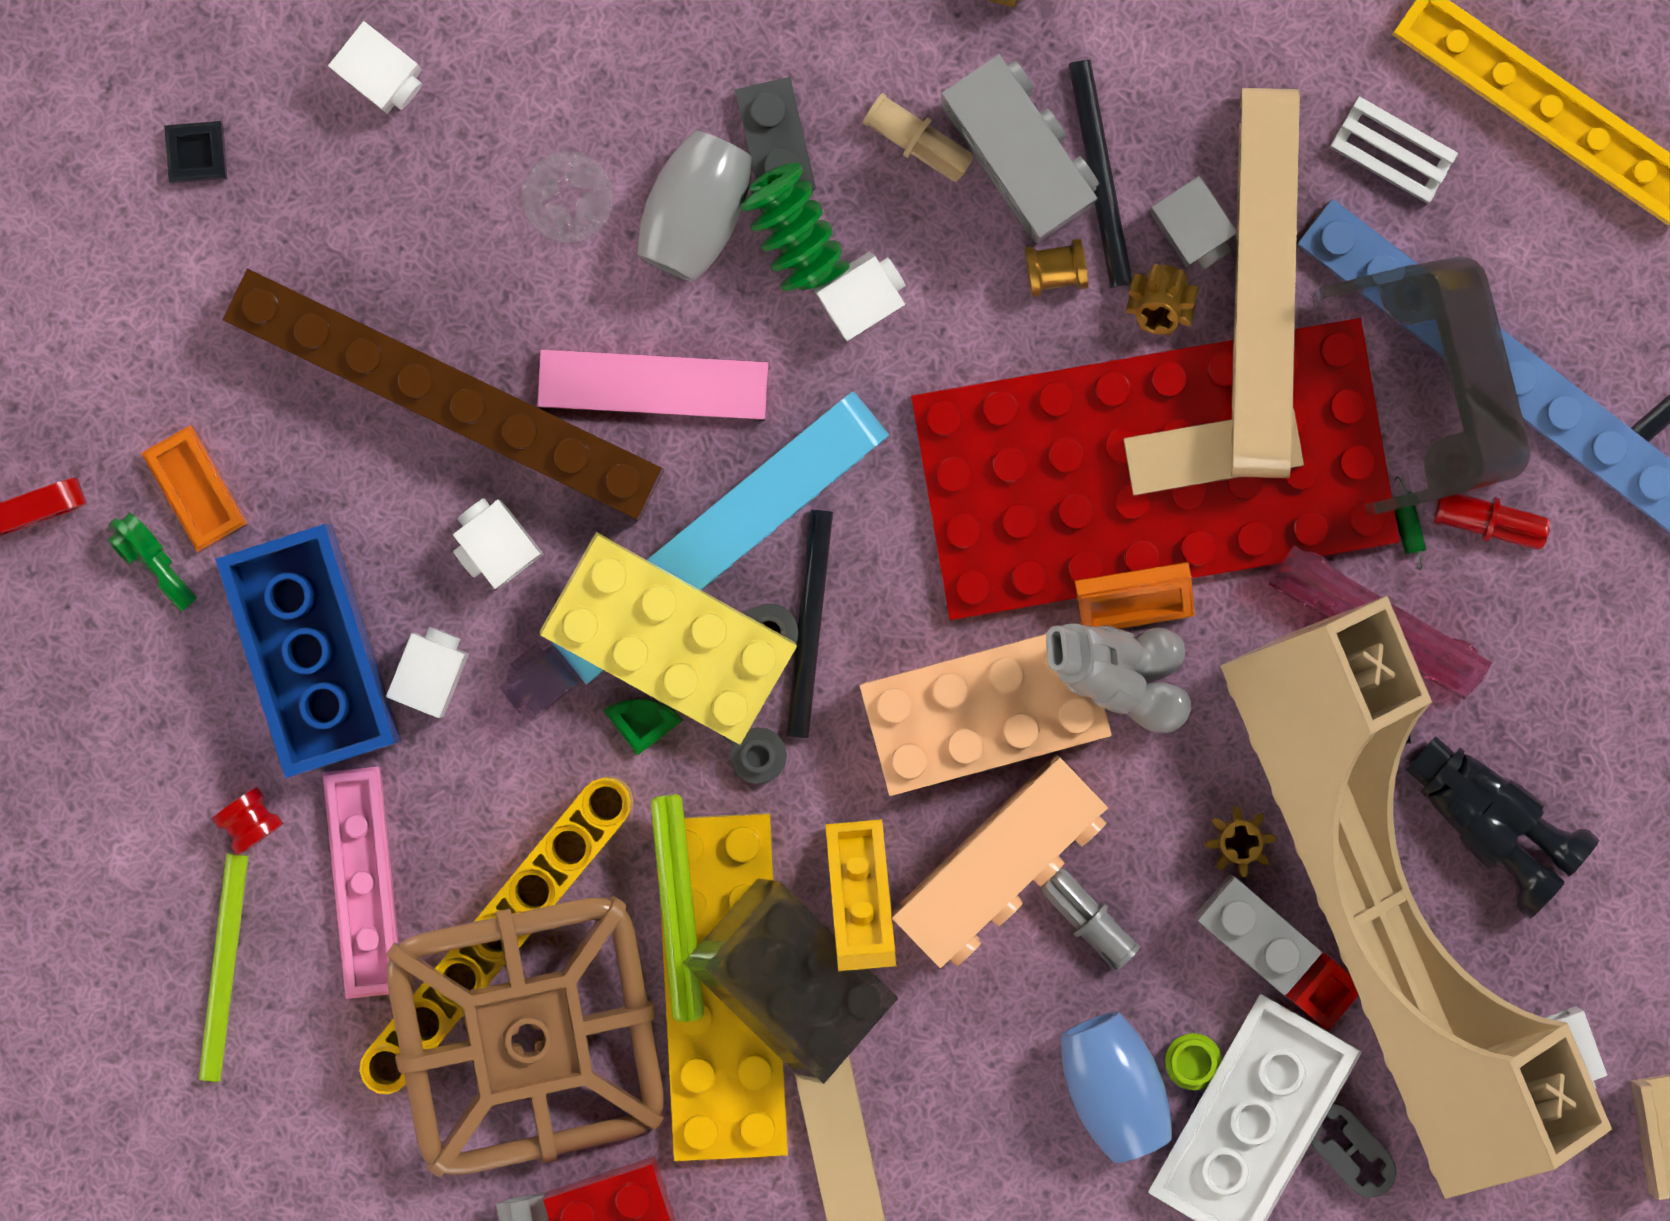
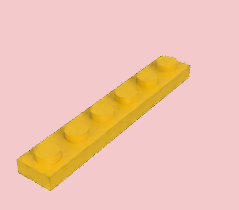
M1450 0L1414 1L1392 33L1394 37L1670 227V153Z

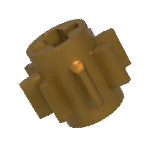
M1153 264V268L1149 270L1146 277L1138 273L1133 275L1128 292L1130 296L1126 313L1136 314L1137 322L1142 330L1157 335H1171L1172 331L1176 329L1178 322L1185 326L1192 324L1199 287L1188 285L1187 276L1181 268L1178 269L1171 265Z
M1233 805L1231 820L1224 823L1219 818L1212 816L1210 819L1212 824L1219 829L1217 839H1208L1203 844L1206 848H1218L1222 853L1215 864L1217 869H1224L1232 861L1237 863V870L1240 876L1247 877V863L1255 859L1264 865L1270 863L1261 852L1263 844L1276 841V836L1270 833L1262 834L1258 829V826L1264 820L1265 815L1258 812L1252 816L1250 821L1242 818L1240 807ZM1242 825L1245 833L1254 835L1255 842L1245 847V855L1238 857L1236 850L1225 846V838L1233 837L1235 827Z

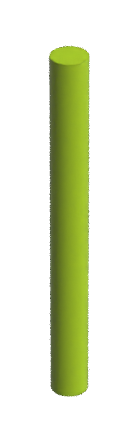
M226 853L199 1080L221 1082L249 855L240 854L237 856L234 853Z

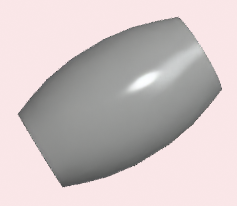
M698 130L693 131L670 156L658 174L647 198L640 222L637 256L671 275L686 281L695 282L718 258L730 240L742 214L740 204L746 199L749 189L751 155L718 137Z

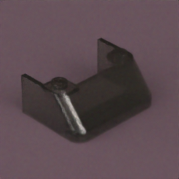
M1456 256L1408 265L1320 287L1311 293L1313 304L1315 305L1379 289L1383 306L1394 320L1404 324H1418L1436 319L1464 432L1443 437L1434 442L1428 449L1424 459V470L1429 489L1365 504L1367 516L1512 480L1526 469L1530 460V445L1488 277L1478 262L1468 257Z

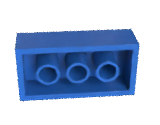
M321 524L215 558L285 778L402 741L389 699L386 697L387 693L332 524Z

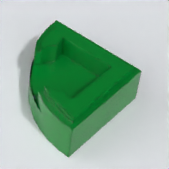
M627 699L603 710L637 755L684 721L668 706L650 701V699Z

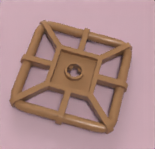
M612 896L609 899L585 898L514 914L511 913L510 909L496 911L495 918L419 933L403 940L400 944L396 942L392 944L386 956L389 958L387 964V985L400 1053L396 1055L395 1059L398 1072L405 1075L417 1144L423 1159L427 1162L426 1170L437 1177H441L444 1174L467 1175L540 1158L544 1164L557 1161L558 1154L631 1139L647 1132L650 1128L657 1130L664 1119V1116L661 1114L664 1091L651 1020L656 1018L654 1003L647 1000L635 929L629 914L625 911L626 903ZM595 920V923L562 971L524 979L517 936ZM612 933L625 1005L617 1009L582 1016L577 982ZM500 940L508 982L468 990L421 960L420 957ZM409 973L462 1006L468 1041L423 1049ZM525 1024H530L533 1030H542V1037L534 1040V1049L529 1052H524L519 1043H511L512 1036L519 1033V1027ZM629 1026L641 1100L592 1070L586 1035ZM472 1060L478 1092L446 1139L441 1142L427 1070ZM585 1085L630 1114L620 1118L553 1132L546 1094ZM530 1097L536 1136L461 1152L493 1105Z

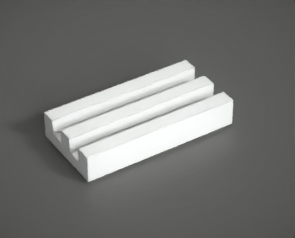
M1360 96L1357 98L1329 147L1426 204L1431 202L1437 188L1442 183L1448 169L1458 155L1456 151ZM1362 114L1438 157L1440 159L1438 165H1432L1359 123L1360 116ZM1351 133L1430 179L1425 186L1419 184L1346 142Z

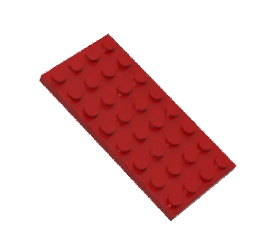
M1355 318L1294 329L1293 409L1295 411L1304 466L1291 468L1290 478L1238 477L1133 496L1124 438L1232 420L1234 340L911 395L949 620L1076 599L1075 581L1182 563L1189 564L1191 578H1198L1400 543L1362 319Z

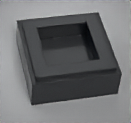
M222 121L164 125L169 183L228 179Z

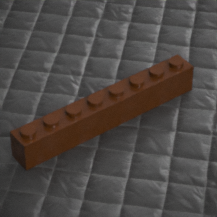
M248 268L222 319L637 520H641L665 470Z

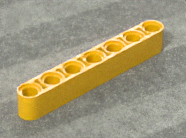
M604 776L595 779L587 785L474 922L495 918V912L510 909L511 913L514 914L556 905L629 817L633 809L634 799L631 789L627 784L616 777ZM604 786L617 790L623 802L619 815L610 819L597 815L591 804L594 791ZM574 831L584 839L586 851L581 860L567 862L559 857L555 849V840L561 832ZM538 875L546 881L549 887V897L544 904L538 906L529 905L520 897L519 883L524 876ZM532 933L517 936L519 948ZM487 943L450 950L435 969L446 975L450 965L464 963L471 967L475 973L476 984L474 989L487 987L505 966L503 950L494 949L488 946ZM423 982L413 994L415 1008H429L438 1016L439 1030L437 1033L430 1037L421 1036L423 1049H431L440 1045L463 1017L462 1006ZM394 1018L368 1048L360 1061L359 1071L362 1081L370 1090L379 1094H391L399 1091L406 1085L404 1073L401 1074L399 1079L385 1080L379 1077L374 1068V1058L377 1053L382 1051H389L396 1055L400 1053Z

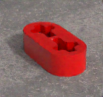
M78 477L59 481L0 502V537L87 505Z

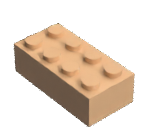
M1047 633L859 684L889 796L1110 737L1112 734L1105 708L1098 706L1091 697L1077 695L1071 691L1068 685L1059 678L1057 671L1049 667L1046 646Z
M1055 754L891 911L892 919L939 968H942L949 960L956 967L959 966L981 944L980 938L976 934L992 920L998 927L1002 925L1023 904L1018 894L1032 880L1041 887L1065 864L1059 855L1074 840L1082 847L1106 825V822L1100 815L1108 807Z

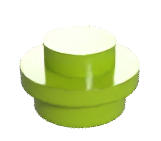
M1187 1033L1179 1036L1170 1044L1165 1055V1067L1169 1077L1176 1085L1187 1090H1201L1208 1087L1222 1062L1221 1052L1216 1043L1200 1033Z

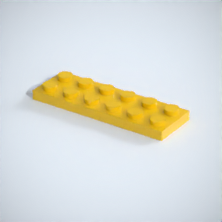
M770 813L684 817L704 1014L701 1019L696 1021L679 1022L673 1019L661 910L674 1161L788 1156Z

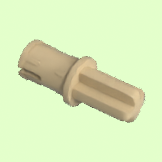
M881 93L862 123L905 150L903 156L909 158L912 154L952 181H958L962 178L973 159L971 152L931 127L932 120L927 117L925 121H922L887 98V95Z

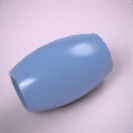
M1119 1011L1096 1016L1073 1026L1061 1034L1062 1066L1070 1097L1080 1120L1091 1138L1113 1163H1123L1137 1159L1163 1147L1172 1140L1170 1105L1161 1074L1145 1042Z

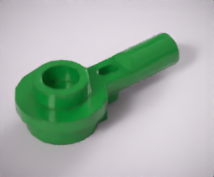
M129 512L121 520L114 518L108 523L114 534L107 541L115 552L129 565L136 560L144 564L157 579L159 589L180 612L197 599L193 591L169 566L172 561L164 553L163 546L135 515Z

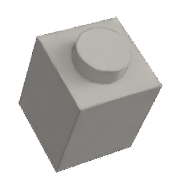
M1201 176L1196 177L1152 206L1149 210V213L1186 268L1198 261L1203 270L1232 252L1227 241L1233 238L1237 231Z

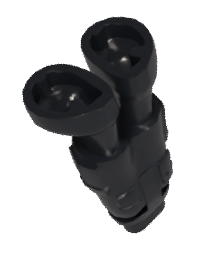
M1435 736L1407 767L1406 771L1424 786L1421 793L1424 797H1428L1435 809L1461 835L1459 838L1467 850L1469 849L1487 868L1496 867L1502 863L1513 874L1520 886L1517 908L1527 918L1531 919L1556 895L1565 881L1552 870L1535 860L1517 844L1518 837L1525 835L1550 857L1552 863L1567 877H1570L1577 871L1600 840L1588 829H1578L1570 833L1556 828L1541 817L1544 814L1543 808L1545 804L1526 790L1523 785L1511 779L1509 781L1505 780L1476 758L1464 754L1465 751L1462 748H1458L1454 752Z

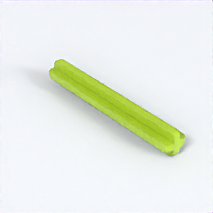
M677 794L660 795L652 798L651 813L672 1016L675 1021L679 1022L696 1021L703 1017L704 1005L683 801L681 796Z

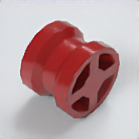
M258 786L211 818L217 828L226 829L232 838L231 847L237 856L253 847L284 824L277 814L269 813L263 805L264 795Z

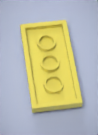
M597 532L539 631L540 635L739 745H741L797 647L796 643Z

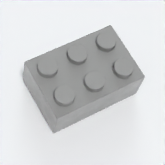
M998 54L942 92L940 106L1036 246L1093 207L1097 200L1094 191L1099 182L1081 156L1072 161L1061 144L1064 143L1063 139L1067 136L1053 113L1048 108L1039 113L1029 97L1032 95L1031 91L1034 87L1018 62L1014 60L1007 65L1001 55Z

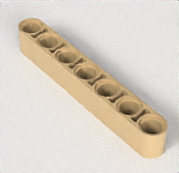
M1241 88L1240 108H1242L1241 123H1239L1232 387V419L1234 420V425L1232 427L1231 444H1233L1231 476L1290 478L1300 95L1299 89Z

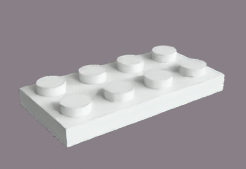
M1260 994L1148 1193L1195 1221H1267L1362 1051L1269 997Z

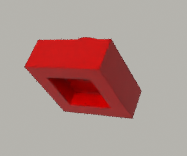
M1322 953L1285 996L1322 1028L1329 1031L1359 994L1351 976L1329 956Z

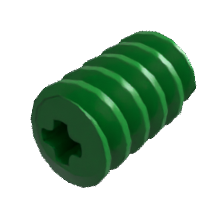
M796 162L776 167L758 177L750 185L752 194L740 204L742 211L760 209L762 213L750 224L752 231L770 229L772 233L760 244L762 251L780 249L782 253L771 262L770 267L772 271L790 269L791 274L780 283L782 291L795 289L809 290L836 279L850 268L849 262L839 260L842 254V247L839 242L829 240L833 233L832 227L829 222L819 220L823 213L822 206L815 200H809L813 193L812 186L808 181L799 180L803 169L801 164Z

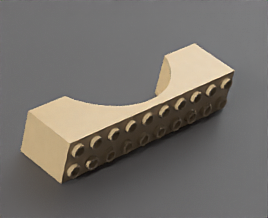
M1388 596L1285 634L1221 665L1220 667L1227 681L1229 694L1239 709L1249 733L1251 746L1257 753L1272 788L1273 798L1280 807L1294 840L1296 853L1303 861L1316 892L1318 905L1327 918L1338 944L1340 957L1349 970L1360 996L1364 1014L1370 1020L1384 1053L1385 1064L1394 1077L1405 1103L1407 1116L1416 1129L1427 1155L1431 1173L1437 1179L1444 1198H1451L1555 1170L1611 1131L1612 1127L1568 1023L1543 1018L1524 1011L1482 986L1453 959L1439 942L1422 916L1410 892L1402 870L1395 838L1393 820L1395 778L1408 736L1419 717L1430 706L1432 701Z

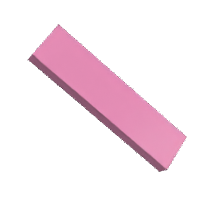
M540 350L537 407L766 420L769 363Z
M381 766L322 772L346 999L389 995L387 985V964L389 958L386 956V953L394 942L399 944Z

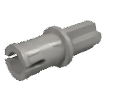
M1059 869L1042 885V894L1074 926L1071 933L1075 937L1082 936L1108 963L1113 971L1123 967L1138 952L1140 945L1125 933L1106 912L1108 909L1105 902L1097 904L1066 870Z

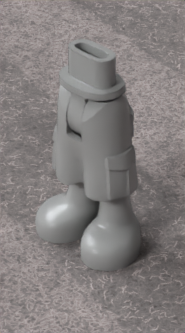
M1075 623L1066 624L1062 627L1053 626L1048 630L1046 646L1049 667L1057 671L1059 678L1077 695L1089 696L1098 706L1106 708L1111 712L1128 714L1130 718L1143 728L1158 733L1174 732L1188 720L1191 711V699L1184 689L1164 682L1150 683L1171 675L1183 663L1186 649L1183 640L1178 634L1165 628L1154 627L1134 638V634L1116 629L1113 626L1093 627Z

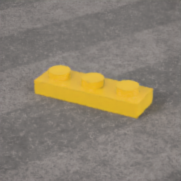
M882 819L825 824L838 971L896 966Z

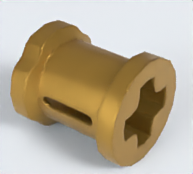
M1081 238L1072 239L1070 246L1036 251L1034 246L1024 247L1032 297L1041 296L1042 290L1077 285L1080 290L1089 288L1087 266Z

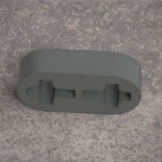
M1334 1102L1327 1116L1331 1119H1336L1340 1115L1345 1118L1346 1121L1340 1128L1351 1143L1343 1150L1331 1137L1323 1142L1317 1138L1322 1131L1320 1126L1311 1142L1312 1146L1356 1193L1369 1198L1383 1195L1389 1191L1395 1182L1397 1172L1394 1160L1349 1109L1340 1103ZM1357 1149L1371 1162L1375 1161L1378 1157L1384 1161L1379 1168L1380 1174L1383 1176L1379 1183L1374 1184L1369 1179L1361 1184L1356 1181L1355 1178L1359 1176L1361 1171L1350 1156Z

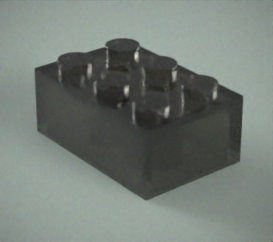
M757 878L683 962L704 985L801 1079L821 1084L826 1083L898 999L870 969L838 971L835 935L781 881Z

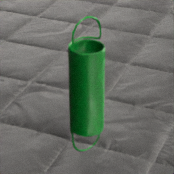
M1402 483L1404 492L1408 494L1392 497L1404 553L1411 554L1426 551L1412 491L1406 492Z

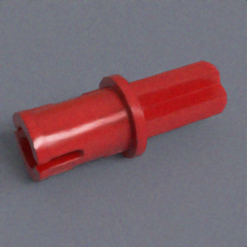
M1443 488L1441 491L1433 523H1442L1481 534L1482 541L1488 542L1492 537L1535 550L1543 549L1550 532V520L1546 517L1500 505V499L1496 497L1493 498L1492 502L1450 491L1448 488Z

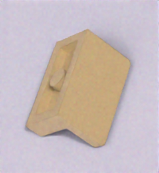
M1670 1074L1631 1080L1648 1191L1658 1200L1670 1199Z

